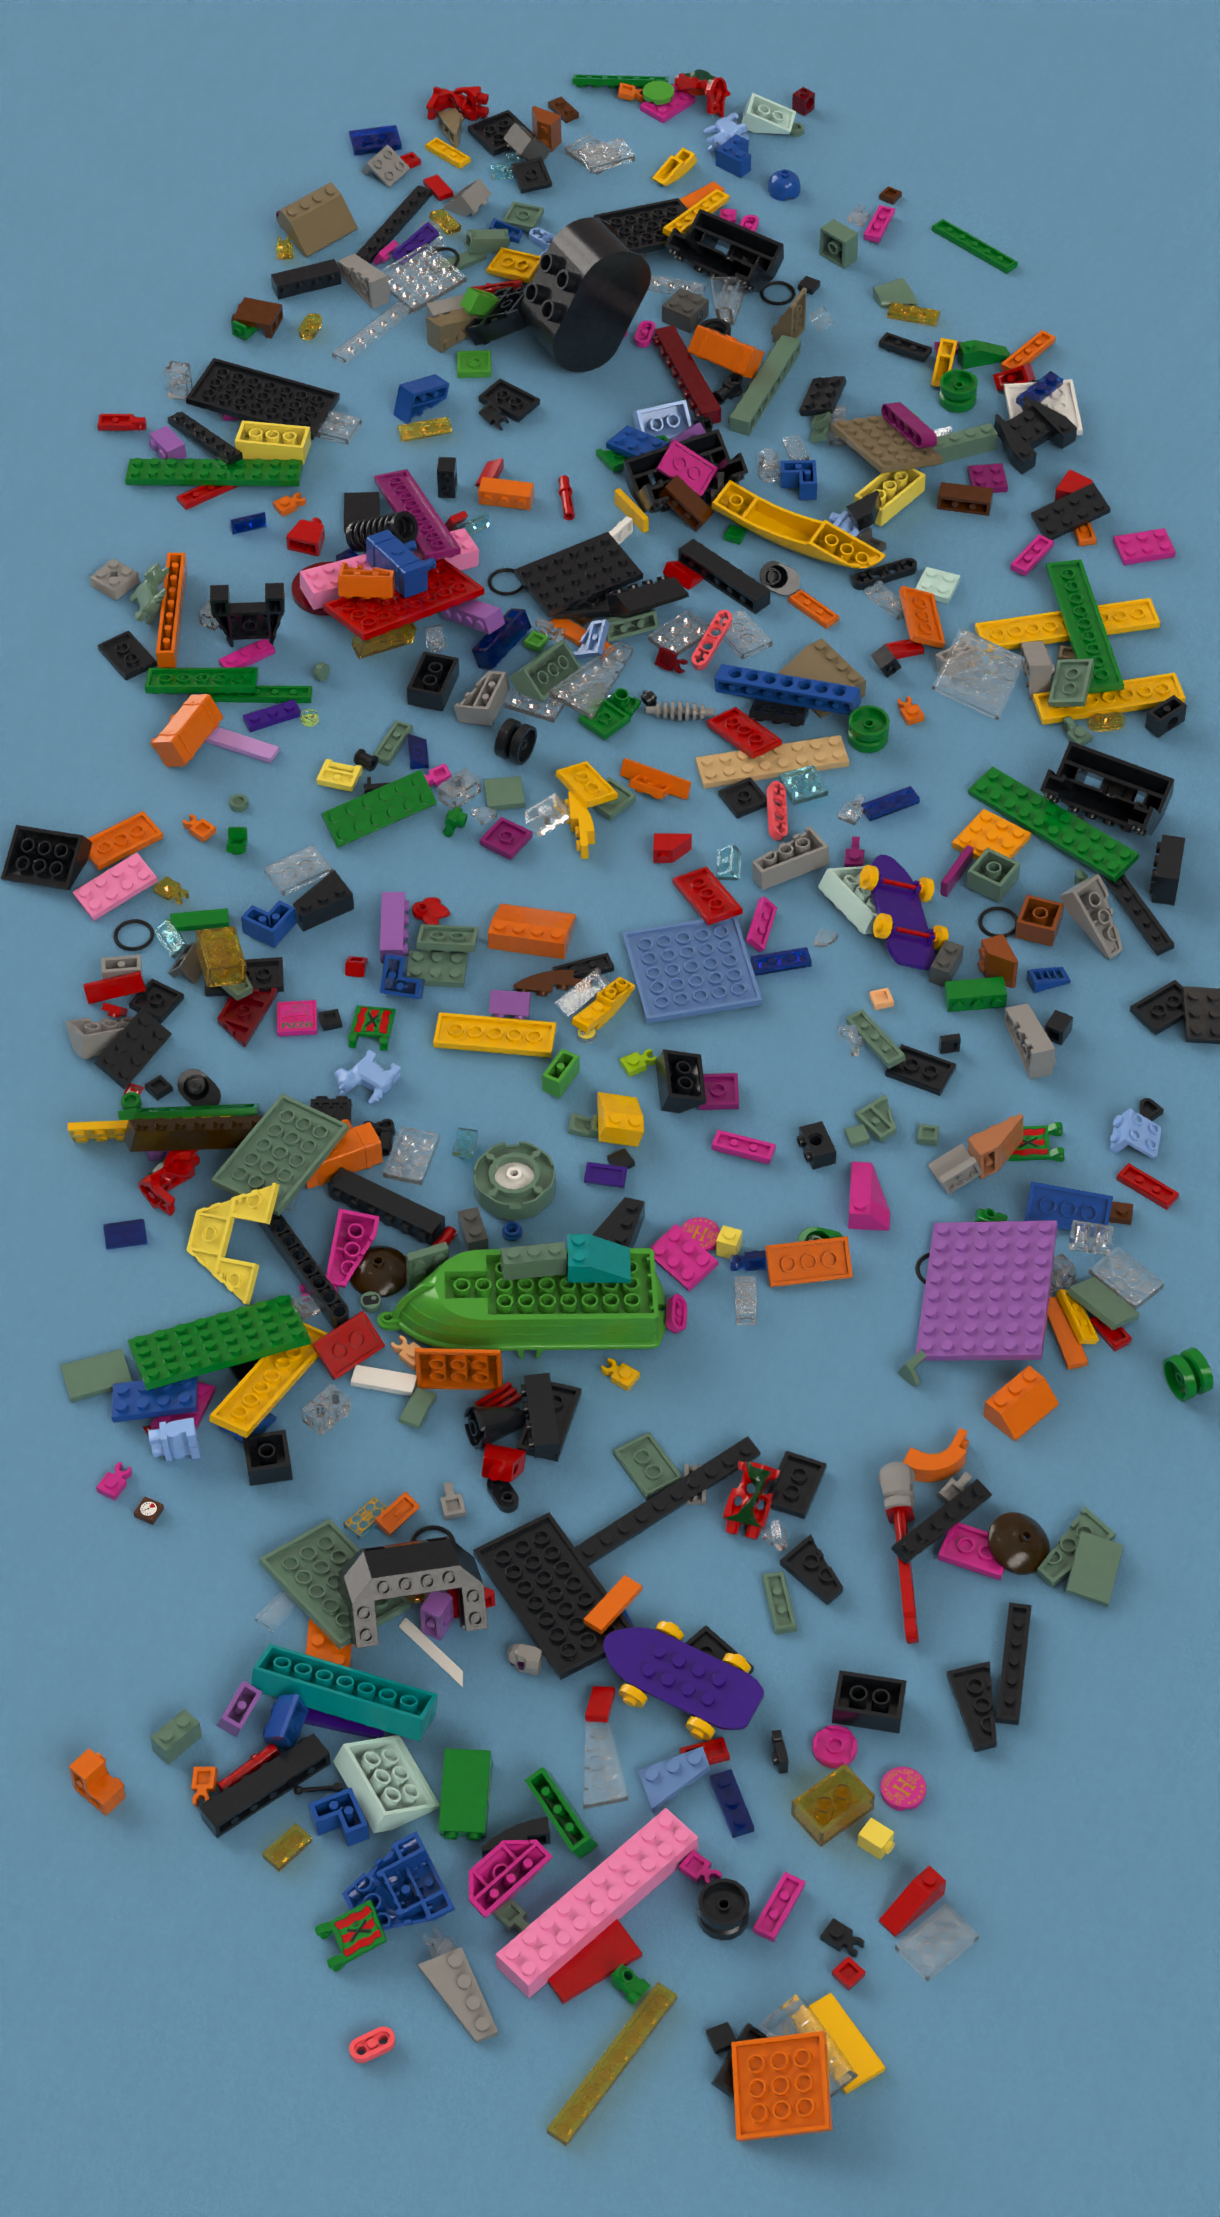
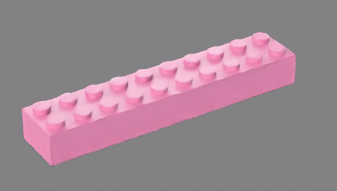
M466 529L450 531L460 546L461 554L451 558L445 557L444 559L460 571L478 566L479 549ZM418 548L416 551H413L422 561L425 560ZM366 554L300 571V589L313 610L323 608L324 603L343 597L338 596V574L343 562L348 563L349 567L357 568V565H363L364 569L373 570L366 561Z
M665 1808L496 1953L497 1969L528 1998L532 1997L548 1983V1979L578 1952L616 1919L620 1920L674 1873L692 1850L698 1852V1836Z

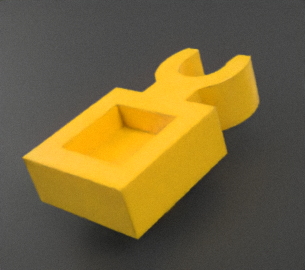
M611 1358L607 1359V1365L611 1366L610 1368L601 1366V1373L605 1376H611V1382L626 1391H629L640 1378V1372L625 1363L618 1366L615 1360Z

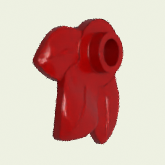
M435 897L425 898L422 902H416L412 907L413 916L430 925H439L438 919L450 916V911L447 907L440 904V899Z

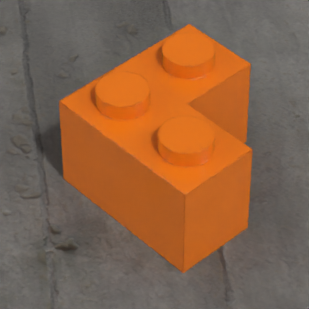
M88 1748L69 1766L74 1790L106 1816L126 1798L125 1786L119 1778H113L109 1775L105 1765V1758L99 1752L94 1753Z

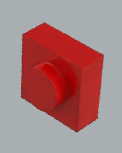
M103 1002L101 1009L108 1011L107 1015L119 1018V1015L126 1016L128 1011L127 1008Z
M848 1956L832 1970V1976L849 1991L865 1976L866 1971Z

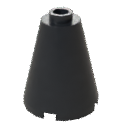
M471 1406L464 1413V1418L468 1417V1423L465 1424L466 1434L470 1444L477 1446L475 1449L484 1448L487 1443L492 1444L522 1429L526 1419L524 1411H521L519 1407Z

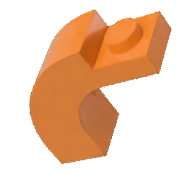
M959 1428L951 1445L945 1451L937 1454L924 1453L910 1447L903 1463L913 1469L915 1474L914 1481L938 1482L948 1479L960 1471L966 1463L969 1440H967L968 1431Z

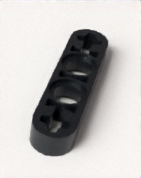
M905 558L859 572L853 576L852 585L857 590H865L913 575L917 571V561L913 558ZM890 570H896L897 572H896V573H890L889 571H890ZM874 575H879V576H881V577H880V578H874L873 576H874Z

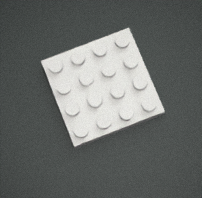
M1073 379L1004 384L1009 419L1023 412L1024 397L1028 396L1066 416L1077 427L1076 435H1082L1083 428Z

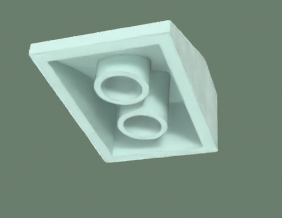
M752 93L745 107L741 124L745 123L747 130L753 133L790 134L796 111Z

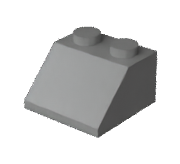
M479 178L461 189L444 208L463 217L469 214L474 215L479 211V206L482 207L488 202L487 198L491 195V192Z

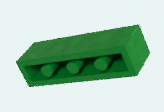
M542 1767L525 1780L572 1853L582 1859L599 1846L548 1770Z

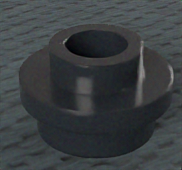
M645 690L641 696L643 703L646 706H656V695L652 691L648 692Z

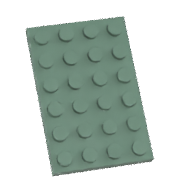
M281 1094L212 1177L211 1182L213 1185L235 1196L268 1187L272 1183L280 1184L273 1214L279 1217L349 1131V1125L285 1094Z
M328 1519L259 1558V1564L340 1650L351 1643L347 1599L338 1592V1572L360 1549L331 1519ZM405 1596L375 1600L377 1627L410 1609L411 1603Z

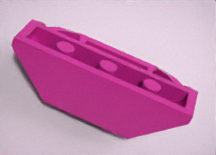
M538 1840L501 1841L469 1870V1902L484 1918L492 1915L531 1882L553 1856Z

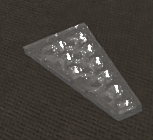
M617 641L603 651L602 656H596L549 690V696L593 719L633 654V648L621 641Z

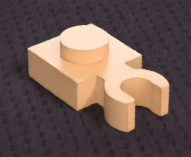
M400 1335L399 1342L401 1345H396L392 1342L391 1349L395 1353H399V1359L412 1370H415L414 1351L415 1348L421 1347L414 1341L410 1345L407 1344L406 1338Z

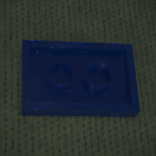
M396 125L349 131L354 156L379 153L387 145L394 151L402 150Z

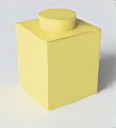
M723 1225L716 1240V1256L736 1261L742 1247L743 1230Z
M870 1818L858 1834L857 1846L881 1860L885 1853L889 1854L895 1846V1842H893L894 1831L875 1819Z

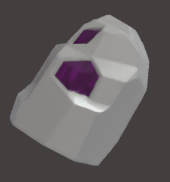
M513 1644L509 1647L507 1658L511 1665L515 1666L519 1672L536 1676L540 1674L543 1661L542 1650L535 1646Z

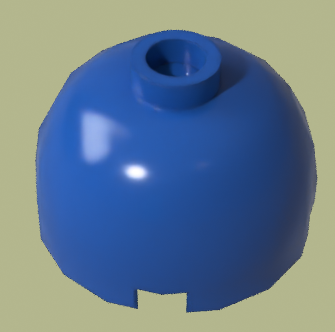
M783 169L776 171L770 177L768 192H770L772 198L787 201V198L792 197L793 200L800 194V180L794 172Z

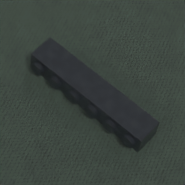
M692 539L678 549L679 562L703 576L705 581L752 613L757 614L770 604L771 590L718 556L702 543Z
M342 1167L328 1183L329 1196L333 1200L340 1201L351 1209H357L365 1214L380 1216L379 1221L385 1225L392 1226L403 1234L411 1235L422 1243L432 1246L445 1230V1216Z
M314 1733L309 1737L302 1738L297 1745L282 1751L272 1761L265 1762L257 1771L245 1775L240 1782L225 1788L217 1797L205 1801L200 1807L201 1819L216 1838L220 1837L330 1765L329 1751Z

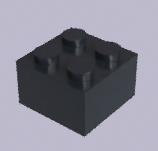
M286 1430L249 1435L247 1438L243 1437L250 1486L293 1480Z

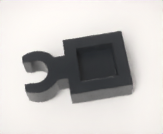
M491 401L479 411V415L491 426L495 423L499 430H503L500 426L502 421H505L507 424L509 423L508 419L502 416L503 412Z
M781 1730L772 1731L773 1737L771 1739L775 1752H771L773 1766L777 1765L779 1774L788 1773L789 1761Z
M834 1918L820 1935V1940L839 1952L844 1947L847 1949L848 1954L855 1958L858 1956V1951L853 1946L858 1945L863 1948L865 1944L864 1940L860 1937H851L853 1930Z

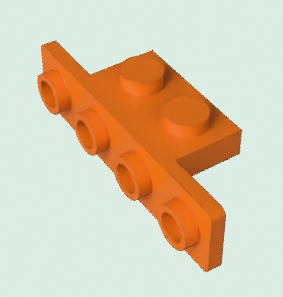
M627 758L623 759L620 776L630 779L629 787L634 788L636 792L650 794L655 799H663L669 794L685 800L689 797L691 781Z

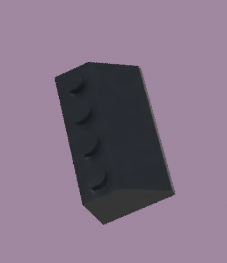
M667 575L656 577V581H652V579L642 581L640 586L632 584L628 585L626 590H623V588L612 590L613 594L606 597L611 617L632 615L688 598L689 593L675 577L667 578Z

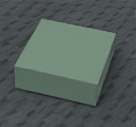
M864 1124L845 1128L844 1133L851 1148L870 1144V1137Z
M919 1124L917 1144L937 1146L939 1126Z

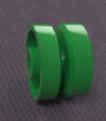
M960 369L944 373L940 378V405L948 411L958 413L972 409L976 404L978 380L976 376L969 371Z
M871 705L860 706L853 710L849 717V744L855 750L864 753L878 752L883 749L888 742L890 722L888 714L883 709Z
M1191 1347L1182 1351L1180 1355H1172L1163 1361V1372L1166 1382L1174 1396L1180 1401L1185 1402L1194 1398L1196 1394L1201 1395L1213 1389L1214 1382L1210 1366L1197 1348Z

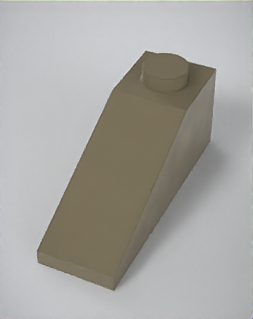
M456 108L437 112L440 129L453 146L459 148L462 123L464 122L462 113H459Z

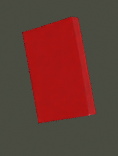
M364 1310L311 1344L333 1380H336L385 1347L384 1342Z

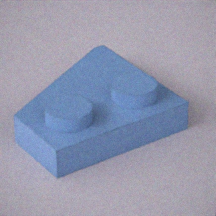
M605 619L591 622L587 632L580 640L582 642L577 652H572L576 659L602 656L610 625L609 621Z

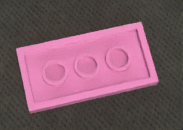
M136 852L73 891V895L91 919L95 921L158 882V879Z

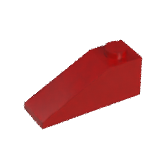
M929 1865L911 1881L882 1915L879 1923L894 1937H897L945 1894L946 1880Z

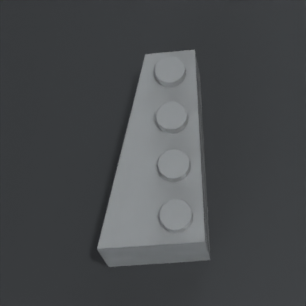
M356 254L338 260L341 277L371 309L390 302V289L386 274Z
M809 826L805 828V832L801 835H794L790 842H783L778 845L777 850L769 851L753 861V880L764 890L829 865V846Z
M1028 1003L1005 1008V1025L1029 1079L1052 1075L1053 1066L1056 1065L1055 1047L1038 1021L1035 1012Z

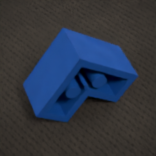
M736 134L717 148L716 166L739 178L750 172L751 154L748 153L749 140Z
M816 460L781 461V488H798L799 500H817Z
M279 900L269 912H266L252 905L241 917L243 933L275 948L297 923L295 907Z
M385 954L380 993L422 999L425 979L406 976L409 956Z
M352 1788L308 1803L310 1819L318 1836L340 1828L348 1847L369 1839L368 1825Z

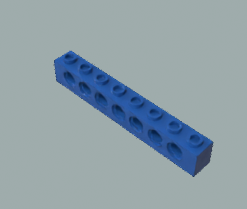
M721 664L714 677L716 692L844 715H850L861 703L859 687Z

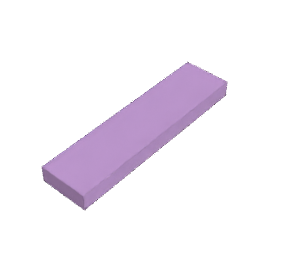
M220 727L214 729L205 740L207 743L270 764L279 753L278 746Z

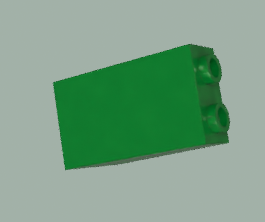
M444 1749L439 1834L444 1836V1839L456 1840L460 1836L467 1837V1840L479 1841L481 1838H486L493 1767L491 1750Z

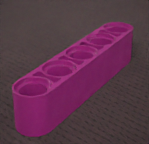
M901 402L882 405L881 413L883 418L916 448L936 446V433Z

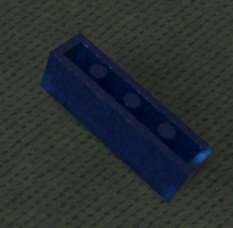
M510 608L503 616L505 624L491 634H486L472 649L478 668H495L532 628L525 609Z

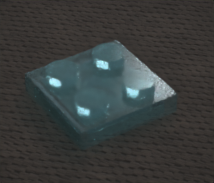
M814 765L779 775V781L784 785L793 805L828 795V789Z

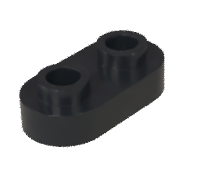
M488 1478L487 1491L499 1510L504 1513L514 1512L519 1506V1497L510 1482L493 1481Z

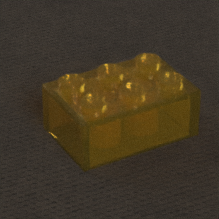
M235 926L196 930V950L206 986L214 987L246 983V962Z
M843 1764L792 1801L791 1815L815 1842L822 1847L874 1809L875 1795L846 1764Z

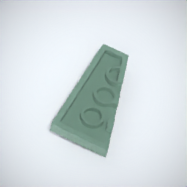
M1085 1506L1078 1518L1072 1522L1065 1535L1063 1534L1059 1539L1056 1547L1050 1551L1037 1568V1574L1051 1587H1054L1070 1574L1081 1531L1110 1541L1115 1539L1116 1534Z

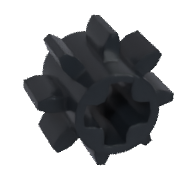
M701 415L693 420V425L700 422L706 433L712 431L713 423L710 417L704 418V415Z

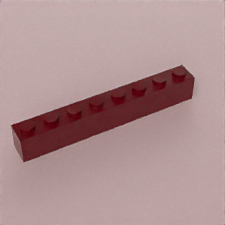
M671 325L655 329L653 344L658 348L660 357L664 358L665 366L669 367L671 376L675 378L678 389L682 391L683 398L688 401L689 409L693 410L695 419H697V416L704 415V418L710 417L713 424L720 423L721 407L691 354L687 352L688 349L675 326Z

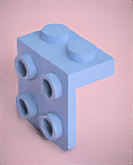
M1130 1108L1121 1115L1116 1116L1113 1121L1114 1128L1110 1138V1150L1117 1154L1127 1145H1130L1150 1158H1155L1158 1154L1161 1127Z

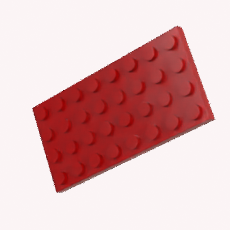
M442 558L435 561L436 565L434 566H436V569L428 571V588L424 592L405 598L395 589L393 598L387 600L380 599V597H372L371 599L340 597L324 603L323 610L365 641L422 618L432 616V614L445 611L463 602L476 599L484 595L485 592L484 587Z

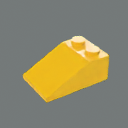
M598 1092L599 1141L638 1147L644 1134V1117L637 1098Z

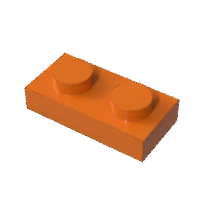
M405 1491L375 1518L374 1523L389 1537L415 1514L421 1506Z

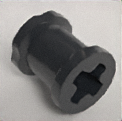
M359 749L354 756V763L363 765L368 771H373L379 760L376 755L372 756L366 753L364 749Z

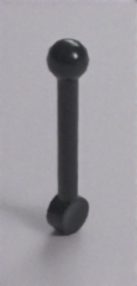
M337 1782L333 1786L307 1788L296 1786L294 1792L296 1795H301L303 1792L330 1790L337 1793L342 1791V1784Z

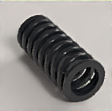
M408 511L351 522L346 528V541L353 551L366 552V538L368 536L389 530L402 543L416 539L418 523L415 517Z

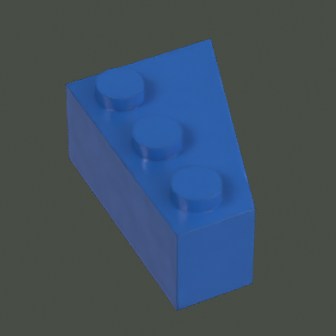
M434 374L400 384L393 415L404 423L409 424L413 417L416 415L421 416L423 414L422 411L428 407L431 409L445 400L450 383Z

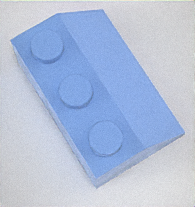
M686 400L637 410L632 413L636 429L654 437L665 435L668 439H673L692 426Z

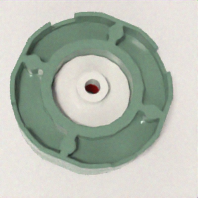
M519 1141V1145H506V1142L496 1144L480 1156L474 1166L473 1179L476 1200L482 1208L499 1219L524 1220L535 1217L554 1198L556 1191L554 1163L547 1153L534 1144Z

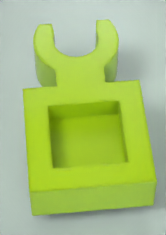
M647 1049L642 1055L635 1052L620 1058V1065L626 1074L631 1077L647 1070V1065H655L657 1063V1056L650 1058L652 1056V1049Z

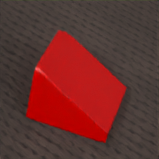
M349 956L345 962V975L364 977L368 958Z

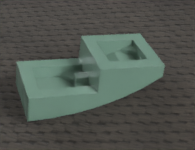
M831 412L814 416L811 422L813 431L809 437L812 444L828 440L831 428Z
M572 1113L569 1118L568 1133L582 1137L598 1138V1115L593 1114L592 1118Z
M417 1388L404 1408L399 1423L419 1429L427 1419L429 1409L436 1402L437 1394Z

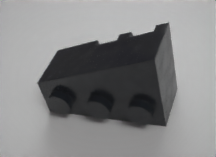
M335 870L330 872L293 903L297 924L304 932L354 909L353 893Z

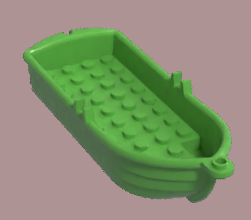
M630 1248L631 1283L567 1282V1265L566 1274L503 1281L500 1266L501 1249H482L462 1252L449 1258L423 1279L415 1289L406 1294L398 1302L394 1311L382 1312L377 1317V1325L382 1330L398 1331L401 1329L410 1337L436 1348L517 1350L520 1359H523L524 1350H536V1358H540L543 1350L657 1348L660 1346L666 1330V1311L664 1310L666 1309V1300L655 1271L654 1251L651 1248Z

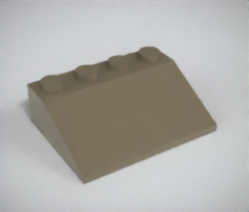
M332 182L280 210L277 222L306 258L358 229L341 193Z
M822 638L807 645L778 672V674L859 687L861 698L865 697L866 680ZM811 709L819 718L833 713Z

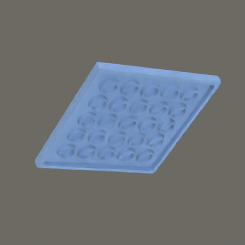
M737 916L709 926L703 919L622 932L623 942L647 1024L762 1005V997Z

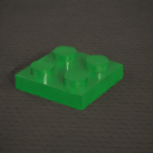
M604 698L579 716L578 722L603 740H606L631 722V716Z

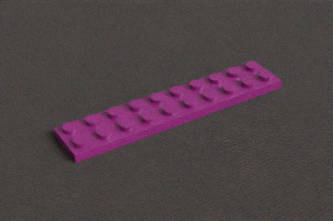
M407 469L374 476L375 484L394 513L408 511L417 520L418 534L414 541L425 560L432 557L436 561L440 558H451L461 554L460 546Z

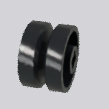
M508 718L502 724L495 740L494 751L496 756L510 759L511 762L519 765L526 763L536 744V728L529 724H522L521 721L513 718Z
M715 1879L707 1883L700 1891L698 1898V1921L703 1932L711 1938L721 1941L732 1940L740 1936L747 1928L749 1922V1894L744 1886L731 1879Z

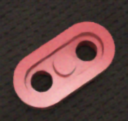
M378 2027L355 2038L349 2046L351 2059L356 2063H366L391 2051L395 2046L394 2032L388 2027ZM381 2040H387L386 2044H380L379 2042ZM360 2050L366 2051L362 2055L358 2054V2051Z

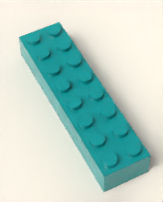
M269 1644L252 1671L251 1685L262 1691L263 1695L279 1698L280 1695L297 1694L300 1695L307 1708L407 1737L411 1740L420 1741L436 1715L438 1694L273 1644Z

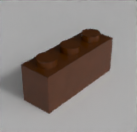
M678 475L658 494L660 498L669 497L666 504L695 532L715 512Z
M941 482L937 509L989 516L993 500V489Z

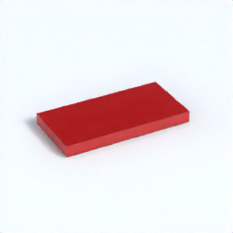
M737 707L707 720V727L752 759L782 745V739L754 719L749 718L748 715Z
M707 867L673 878L675 887L708 926L743 914L742 907Z
M616 1919L548 1979V1984L561 2003L564 2004L609 1977L622 1963L627 1966L642 1957V1952L619 1920Z

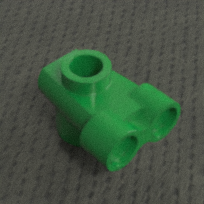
M623 688L616 689L609 699L610 703L631 717L642 702L636 697H629L628 691Z
M455 807L453 811L449 810L446 815V827L443 830V834L446 837H451L456 827L464 828L468 814L463 813L460 807Z
M978 1208L975 1213L974 1222L1007 1221L1008 1216L999 1212L995 1213L990 1208L986 1210Z
M623 1963L610 1975L612 1987L617 1991H623L626 1995L624 1998L631 2005L635 2004L650 1988V1985L644 1978L640 1979Z

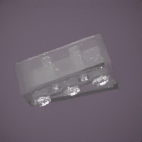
M710 277L716 318L725 320L729 325H734L745 295L744 285L739 283L737 277Z

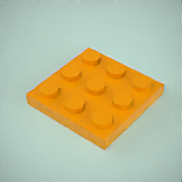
M983 809L952 841V848L962 852L967 845L974 847L973 859L975 860L987 848L1012 859L1030 840L1031 833Z

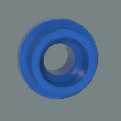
M513 1221L506 1223L502 1229V1236L508 1241H516L523 1234L522 1227Z

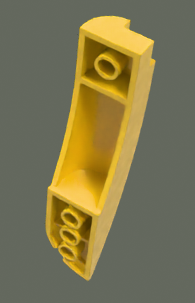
M731 480L728 481L712 502L711 509L749 531L789 550L817 560L861 569L880 563L886 556V554L827 520L820 521L784 509L755 495Z

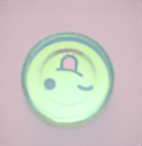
M313 709L304 710L300 714L301 723L307 727L315 726L319 722L318 712Z

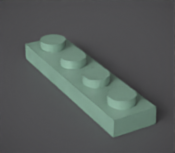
M863 1009L846 1017V1023L888 1069L905 1061V1054Z

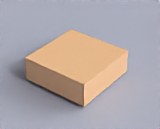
M888 988L869 992V997L875 1010L894 1006V1000Z

